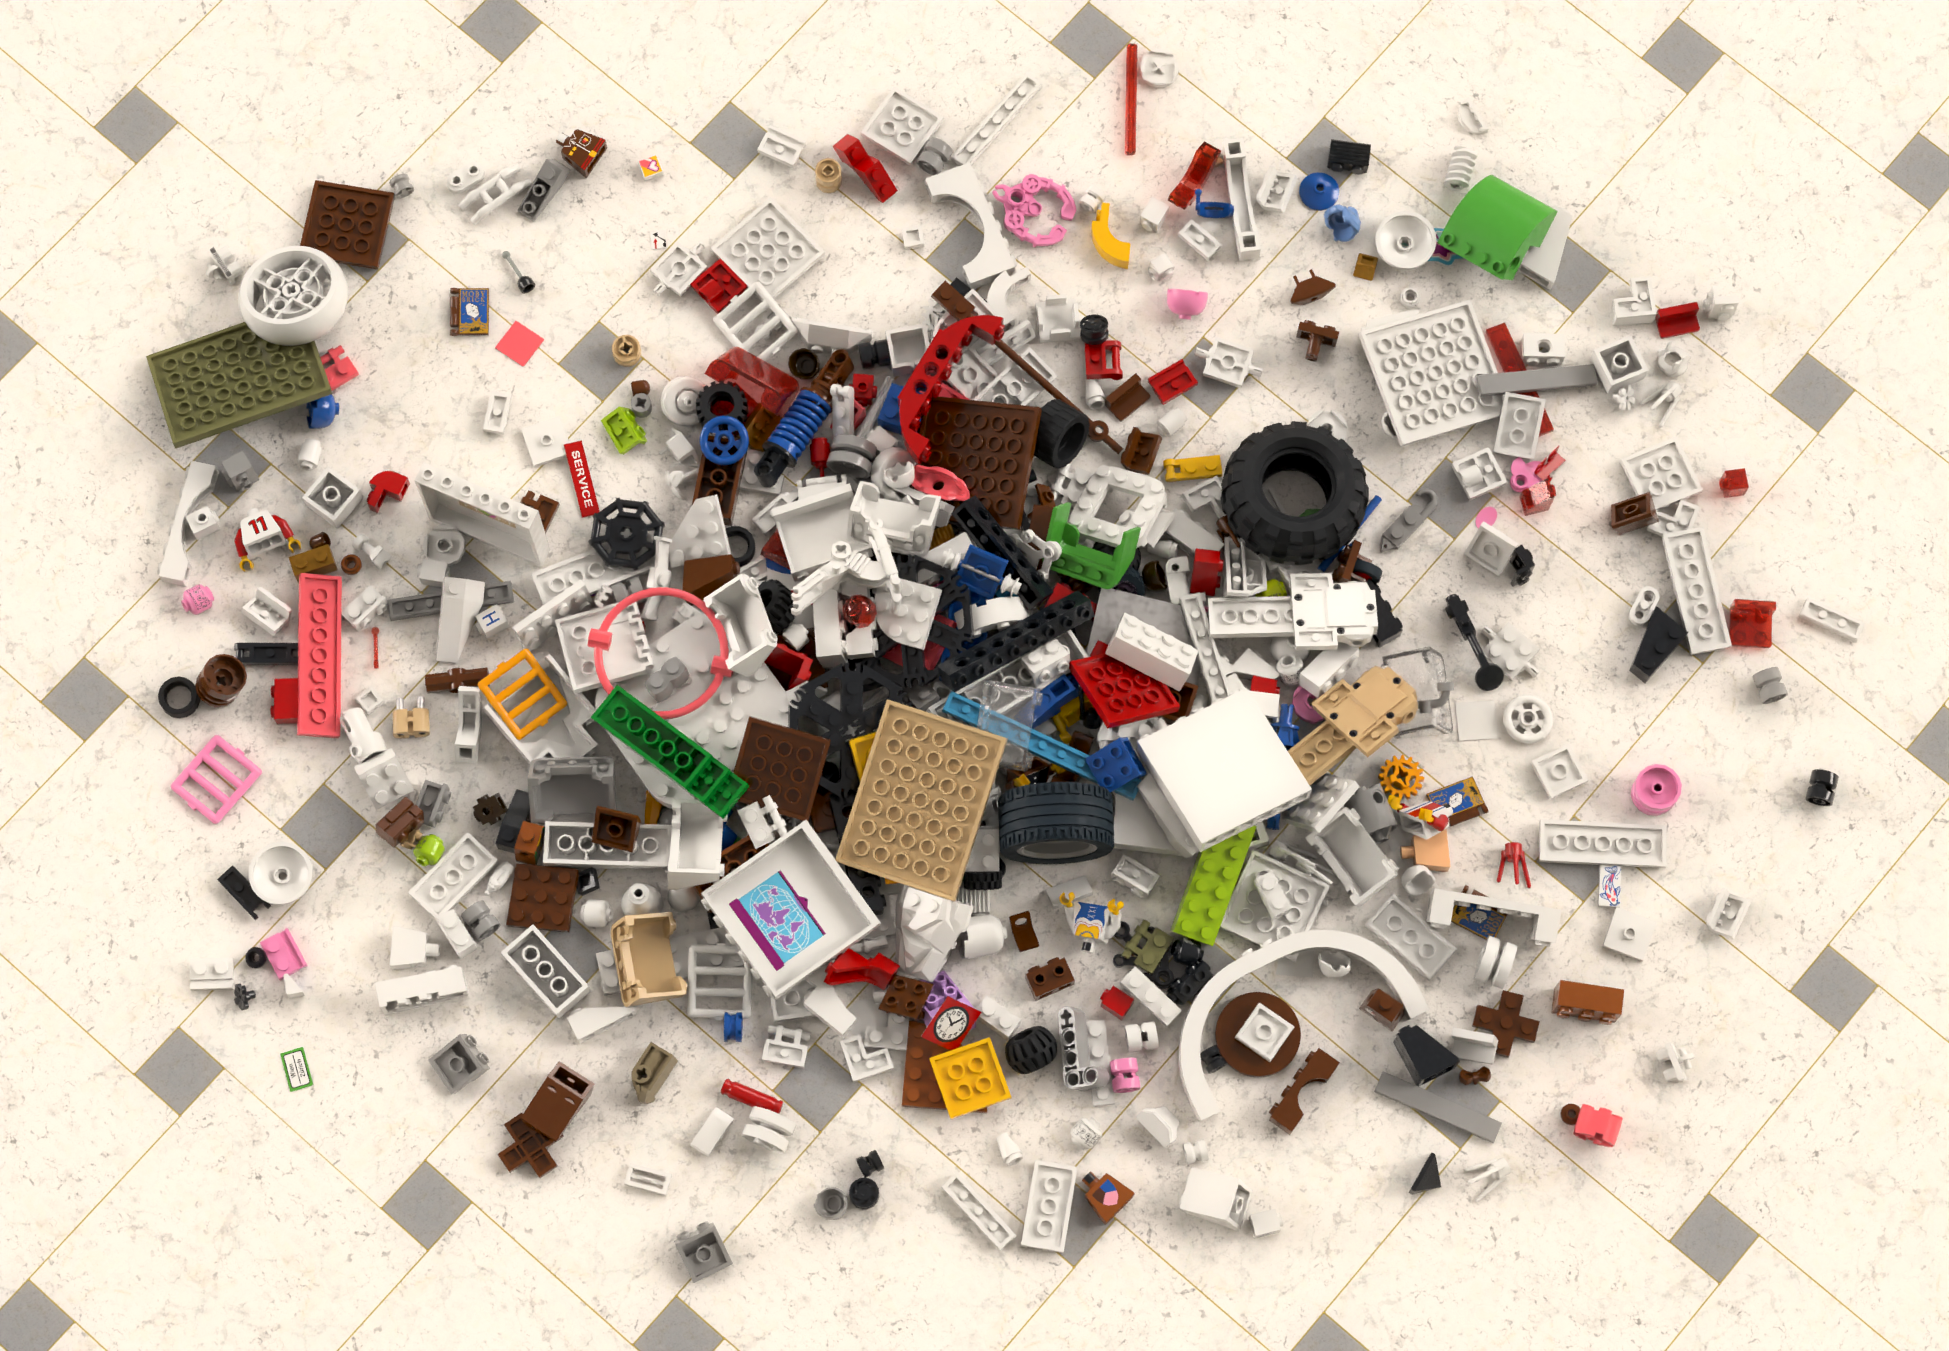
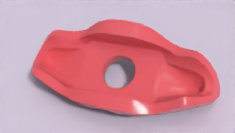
M914 466L915 478L911 485L918 491L928 495L941 496L942 500L965 501L970 498L965 482L953 472L938 466ZM935 483H944V487L942 489H933Z

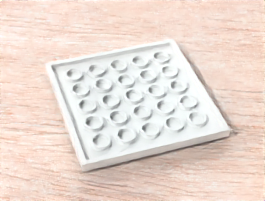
M1470 300L1359 332L1358 335L1400 447L1501 416L1505 394L1482 397L1479 394L1476 377L1478 375L1495 374L1498 372Z

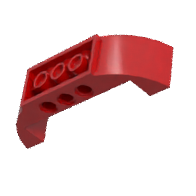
M977 315L959 320L944 330L939 329L897 397L903 441L910 456L917 465H921L922 462L926 463L932 453L930 452V440L916 432L921 424L919 422L922 415L926 416L929 412L931 400L933 397L936 399L940 394L942 382L944 380L947 381L951 376V368L954 363L958 364L964 346L968 347L973 339L972 334L994 345L996 341L1000 342L1005 333L1004 318L992 315ZM924 391L923 394H918L917 392Z

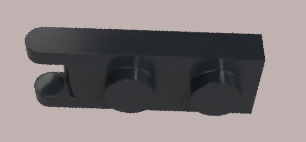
M233 865L217 879L255 921L259 917L253 912L262 903L267 909L271 907L269 903L256 895L247 879Z

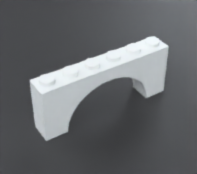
M969 162L926 178L925 187L932 204L937 202L959 204L973 213L979 221L984 234L983 246L978 255L971 262L963 266V276L968 287L977 289L993 283L1005 270L1011 276L1015 271L1017 261L1015 256L1010 255L1008 251L1010 248L1008 240L1001 235L1002 227L999 220L994 219L993 214L995 212L991 202L987 203L985 187L983 185L980 186L978 179H980L976 168H972Z

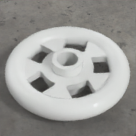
M1522 695L1508 703L1503 713V723L1508 734L1515 740L1522 743H1535L1544 739L1549 734L1553 724V716L1549 706L1542 699L1532 695ZM1523 704H1532V710L1523 709ZM1513 711L1519 712L1517 720L1511 718ZM1542 711L1544 719L1538 720L1536 712ZM1529 717L1531 719V722L1526 723L1524 721V718ZM1518 725L1521 728L1526 729V731L1523 734L1516 730V727ZM1538 725L1541 730L1534 734L1531 729Z

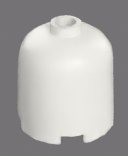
M971 916L966 931L961 932L958 936L961 937L962 946H958L961 958L971 959L992 955L1002 949L1004 939L1007 938V930L1005 926L1001 925L1000 920L996 916Z

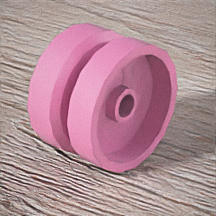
M1654 764L1647 766L1639 773L1631 787L1633 804L1639 811L1647 815L1658 816L1665 814L1672 809L1681 795L1682 784L1676 772L1666 765Z

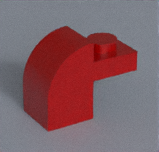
M383 471L376 474L369 482L371 489L374 490L367 497L369 509L378 513L386 495L402 501L410 485L408 477L393 471Z

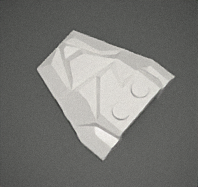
M901 884L896 900L895 963L900 965L898 971L933 982L947 961L946 955L950 949H954L957 945L956 939L961 932L966 931L974 906L959 901H952Z

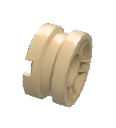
M622 335L614 340L612 353L619 365L631 367L640 360L641 348L634 336ZM625 348H629V349H630V350L628 351L629 353H627V354H626V352L623 351V350H624Z

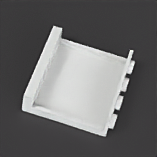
M850 483L771 509L794 582L803 581L817 569L828 564L832 559L831 548L833 544L839 541L848 543L853 553L856 550L858 553H862L863 556H867V558L873 556L870 545L865 547L855 545L847 537L849 510L854 499ZM837 550V553H845V551L840 552Z

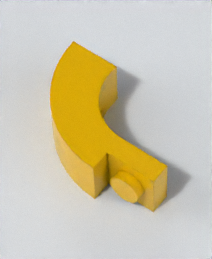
M1102 203L1101 210L1097 209L1096 221H1092L1091 236L1093 244L1100 256L1114 266L1128 269L1130 243L1119 241L1110 233L1108 228L1110 203Z

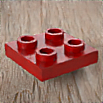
M721 258L690 284L691 288L717 314L731 303L730 300L735 295L739 296L748 289V286Z

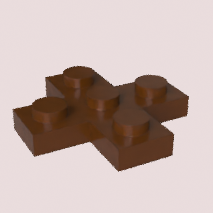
M1503 990L1498 1010L1481 1005L1476 1006L1472 1027L1491 1031L1492 1035H1495L1498 1039L1496 1055L1509 1058L1514 1038L1532 1043L1536 1040L1540 1021L1519 1016L1524 995Z
M520 1113L504 1124L515 1143L497 1155L510 1173L528 1161L538 1177L542 1178L558 1167L547 1151V1148L553 1145L555 1141L538 1130H533L530 1125L520 1119L523 1113Z

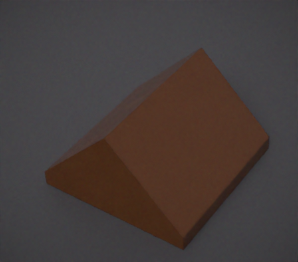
M1650 492L1611 505V526L1620 535L1659 522Z
M1185 682L1179 692L1167 685L1179 703L1180 708L1178 712L1158 716V718H1162L1166 724L1171 725L1182 716L1188 717L1199 686Z
M597 805L592 843L633 852L641 825L639 816Z

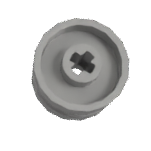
M849 434L834 436L831 446L833 451L829 453L827 467L839 475L851 474L856 479L870 477L871 462L875 459L877 447L872 442L858 436Z

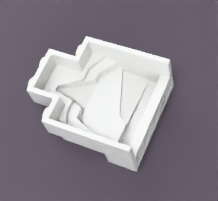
M550 654L539 664L567 701V706L548 719L547 724L543 727H537L527 736L518 740L490 703L482 709L497 729L529 764L535 759L547 758L545 756L547 753L551 758L590 757L596 752L594 747L597 746V743L582 726L585 724L587 727L594 721L591 716L595 713L596 709L582 692L574 694L570 678ZM536 676L503 700L501 704L508 713L545 685ZM548 693L514 718L513 721L521 730L556 704L557 701L551 693Z

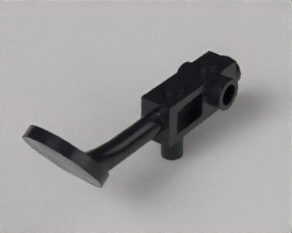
M1452 594L1445 599L1447 602L1445 610L1449 619H1454L1464 640L1469 641L1481 666L1475 674V682L1482 690H1494L1500 686L1504 679L1503 670L1497 664L1488 663L1475 637L1476 630L1467 614L1469 608L1466 601H1461L1457 594Z

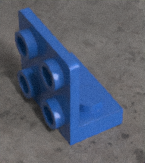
M1127 737L1116 739L1085 759L1099 786L1108 789L1110 793L1133 779L1142 778L1147 775L1144 766Z

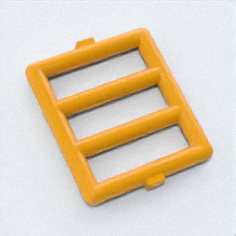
M523 649L507 662L503 661L497 666L496 670L478 682L481 692L518 740L527 736L537 727H543L548 723V719L567 706V701L529 649ZM526 659L532 669L495 696L488 685ZM538 676L545 686L507 713L501 702ZM548 693H551L557 703L520 730L513 719Z

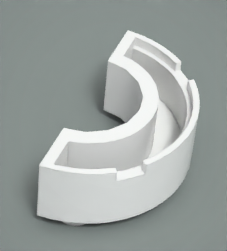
M1020 597L986 600L987 605L980 607L973 604L974 637L966 636L974 639L990 630H1004L1029 617L1028 607ZM963 609L954 613L958 630L964 626Z

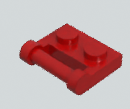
M1107 340L1098 345L1085 343L1086 380L1108 378L1121 380L1123 378V371L1120 367V350L1122 349L1120 341ZM1105 350L1112 351V369H1106Z

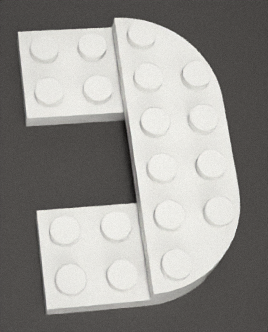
M971 289L964 296L976 307L972 312L974 316L992 315L1000 317L974 289ZM948 312L936 324L930 343L939 329L944 330L957 322ZM972 334L973 339L968 347L964 346L961 353L963 355L958 364H953L951 368L952 374L947 380L957 392L970 400L1027 406L1044 390L1041 385L1014 361L1001 374H998L971 347L979 339L974 334ZM1030 347L1020 355L1048 382L1052 383L1057 378V375Z

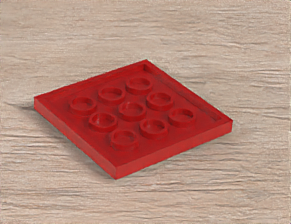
M1105 653L1073 660L1069 663L1071 673L1107 729L1178 712L1180 708L1179 703L1166 684Z

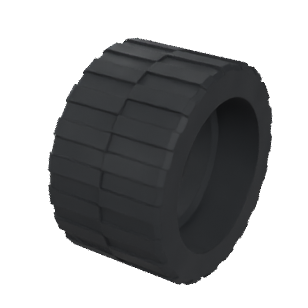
M1054 399L1047 402L1041 408L1042 412L1034 456L1050 466L1060 469L1071 463L1082 449L1089 433L1090 423L1086 414L1060 399Z

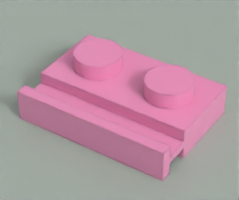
M288 928L260 942L279 980L284 979L283 975L286 973L290 976L299 971V969L308 966Z

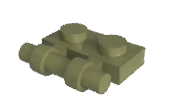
M1143 919L1140 926H1136L1135 934L1130 942H1126L1125 950L1121 955L1126 959H1129L1132 953L1138 956L1134 964L1152 975L1174 938L1157 927L1152 934L1149 933L1147 929L1150 923ZM1141 938H1144L1147 942L1141 950L1137 945Z

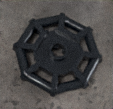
M619 497L600 512L594 513L591 539L588 542L605 562V566L638 570V567L655 556L656 540H654V536L662 537L665 524L651 509L649 502L623 500ZM623 508L637 509V512H624ZM618 509L619 513L615 518L610 520L606 518ZM645 513L652 523H644L641 516ZM601 524L606 525V532L603 536H599ZM626 529H629L632 535L628 538H624V535H621V532H625ZM648 531H654L653 543L647 541ZM607 542L610 548L613 549L610 554L601 545L602 543ZM643 547L648 549V551L636 558L634 553L640 552ZM617 553L628 554L631 560L616 558Z

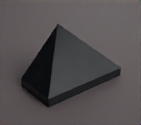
M1431 1152L1408 1193L1413 1195L1441 1187L1436 1155Z

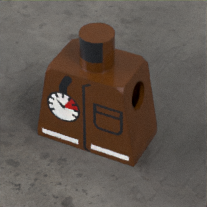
M1379 988L1372 990L1359 1008L1392 1032L1404 1016V1006Z

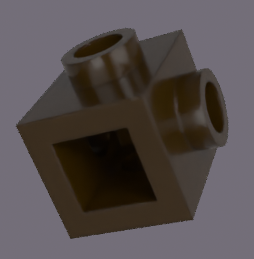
M499 792L491 797L488 794L477 799L478 804L473 806L475 810L473 811L474 817L482 825L488 822L490 825L502 820L500 816L508 810Z

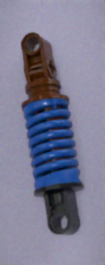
M839 349L833 352L826 365L820 370L817 378L811 382V387H802L800 389V393L797 395L796 400L793 401L792 406L789 407L788 412L784 414V418L780 420V424L776 426L767 441L763 443L762 448L765 454L754 467V473L763 487L769 488L774 486L786 467L794 468L796 466L798 458L801 457L810 440L814 438V434L818 432L822 422L832 413L831 386L839 384L843 387L846 379L854 370V364L846 350Z

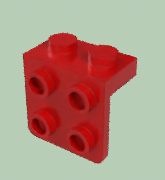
M777 643L775 649L764 661L766 664L792 675L786 691L808 681L812 674L809 669L813 660L804 653H797L789 649L784 644Z

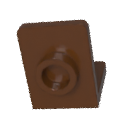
M1037 483L1035 488L1040 505L1056 507L1051 488ZM1032 512L1027 515L1028 519H1031Z
M1025 911L1010 916L1011 930L1019 952L1039 947V942L1032 926L1030 912ZM1020 918L1026 919V922L1021 925L1015 924Z

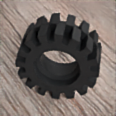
M1001 870L964 873V889L980 891L1002 888Z

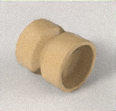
M831 158L822 159L817 163L815 176L819 190L824 193L837 191L842 183L840 164Z

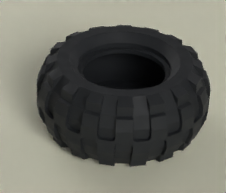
M1292 421L1290 425H1282V423L1272 424L1264 427L1260 433L1254 432L1241 442L1239 448L1231 454L1221 483L1222 493L1220 499L1222 510L1227 515L1228 525L1235 536L1239 539L1242 538L1246 542L1245 546L1257 555L1260 553L1270 557V561L1280 564L1288 561L1295 562V565L1312 564L1313 560L1317 558L1325 560L1337 554L1342 546L1348 545L1357 534L1363 522L1369 501V487L1366 484V473L1360 460L1354 458L1353 449L1342 438L1338 440L1332 436V431L1322 426L1315 428L1307 426V422ZM1281 471L1303 472L1319 483L1325 494L1326 505L1312 515L1302 517L1286 515L1269 503L1263 492L1262 484L1270 476Z

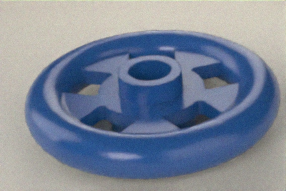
M730 416L715 417L708 421L701 431V450L705 457L715 464L730 465L736 463L745 455L748 449V432L745 426L736 418ZM728 424V430L719 431V425ZM737 430L741 439L735 441L732 432ZM710 432L716 434L714 442L708 441ZM724 436L728 438V443L725 445L721 443V438ZM735 445L738 450L733 455H730L728 450ZM715 447L723 451L720 456L712 452Z

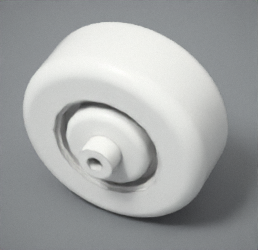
M681 376L671 380L664 387L661 394V408L665 416L670 421L682 426L698 424L696 399H699L698 394L700 391L704 392L703 387L706 385L700 380L689 376Z
M887 448L875 458L872 464V484L876 485L879 490L883 485L891 489L884 482V471L894 467L897 462L904 466L907 465L908 461H911L914 466L916 462L909 452L902 448Z

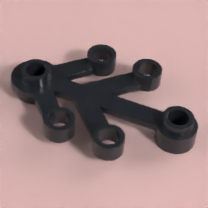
M1121 921L1120 928H1123L1125 933L1120 935L1116 932L1114 936L1117 939H1123L1125 943L1127 941L1130 942L1132 938L1129 934L1130 927L1126 922ZM1148 927L1147 931H1149V930L1154 931L1155 928H1154V927ZM1171 945L1169 946V951L1161 959L1160 967L1157 966L1152 975L1143 973L1161 989L1169 988L1170 983L1174 980L1172 971L1168 969ZM1116 954L1113 958V964L1117 968H1121L1124 965L1136 966L1134 962L1137 957L1126 959L1121 954ZM1120 957L1123 959V963L1117 964L1115 959ZM1165 975L1167 981L1161 982L1159 977Z

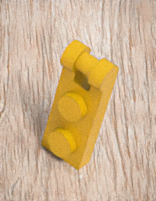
M1220 455L1166 459L1163 461V466L1166 468V482L1213 478L1215 476L1222 477ZM1180 467V473H1176L1174 468Z

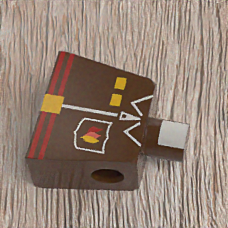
M576 129L571 137L560 133L556 139V143L563 147L561 150L562 158L585 178L589 176L607 150L605 139Z

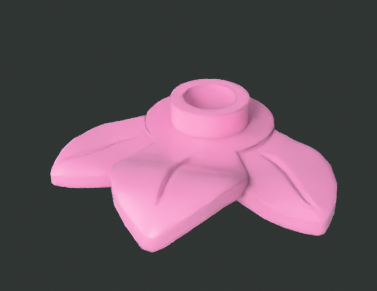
M1516 458L1511 465V473L1513 475L1510 479L1511 488L1519 493L1527 490L1537 492L1544 489L1547 484L1534 474L1536 467L1541 461H1532L1525 464L1522 458ZM1520 480L1524 485L1519 486L1516 481Z

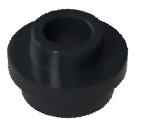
M259 947L249 949L245 956L247 965L255 969L261 968L267 958L265 951ZM256 954L259 955V960L257 962L254 959Z

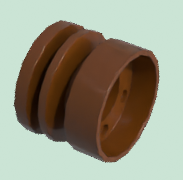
M227 654L215 655L208 660L196 679L195 687L198 696L209 706L217 708L231 704L246 684V669L241 661L234 656Z

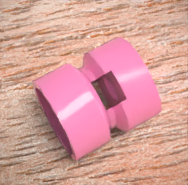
M1121 1058L1109 1062L1111 1075H1114L1112 1079L1114 1093L1133 1092L1140 1089L1139 1076L1135 1074L1138 1072L1136 1058Z

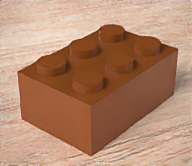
M1560 980L1554 988L1551 1013L1557 1014L1559 1018L1574 1016L1578 1017L1580 1021L1589 1022L1591 1019L1599 1020L1600 1024L1611 1025L1612 1022L1615 1023L1622 1015L1624 989Z

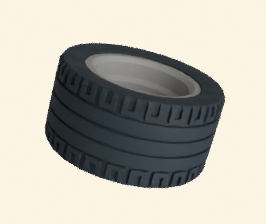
M1079 782L1037 783L1010 789L999 797L1000 852L1009 860L1030 864L1076 863L1106 856L1114 848L1112 795L1108 789L1102 786Z

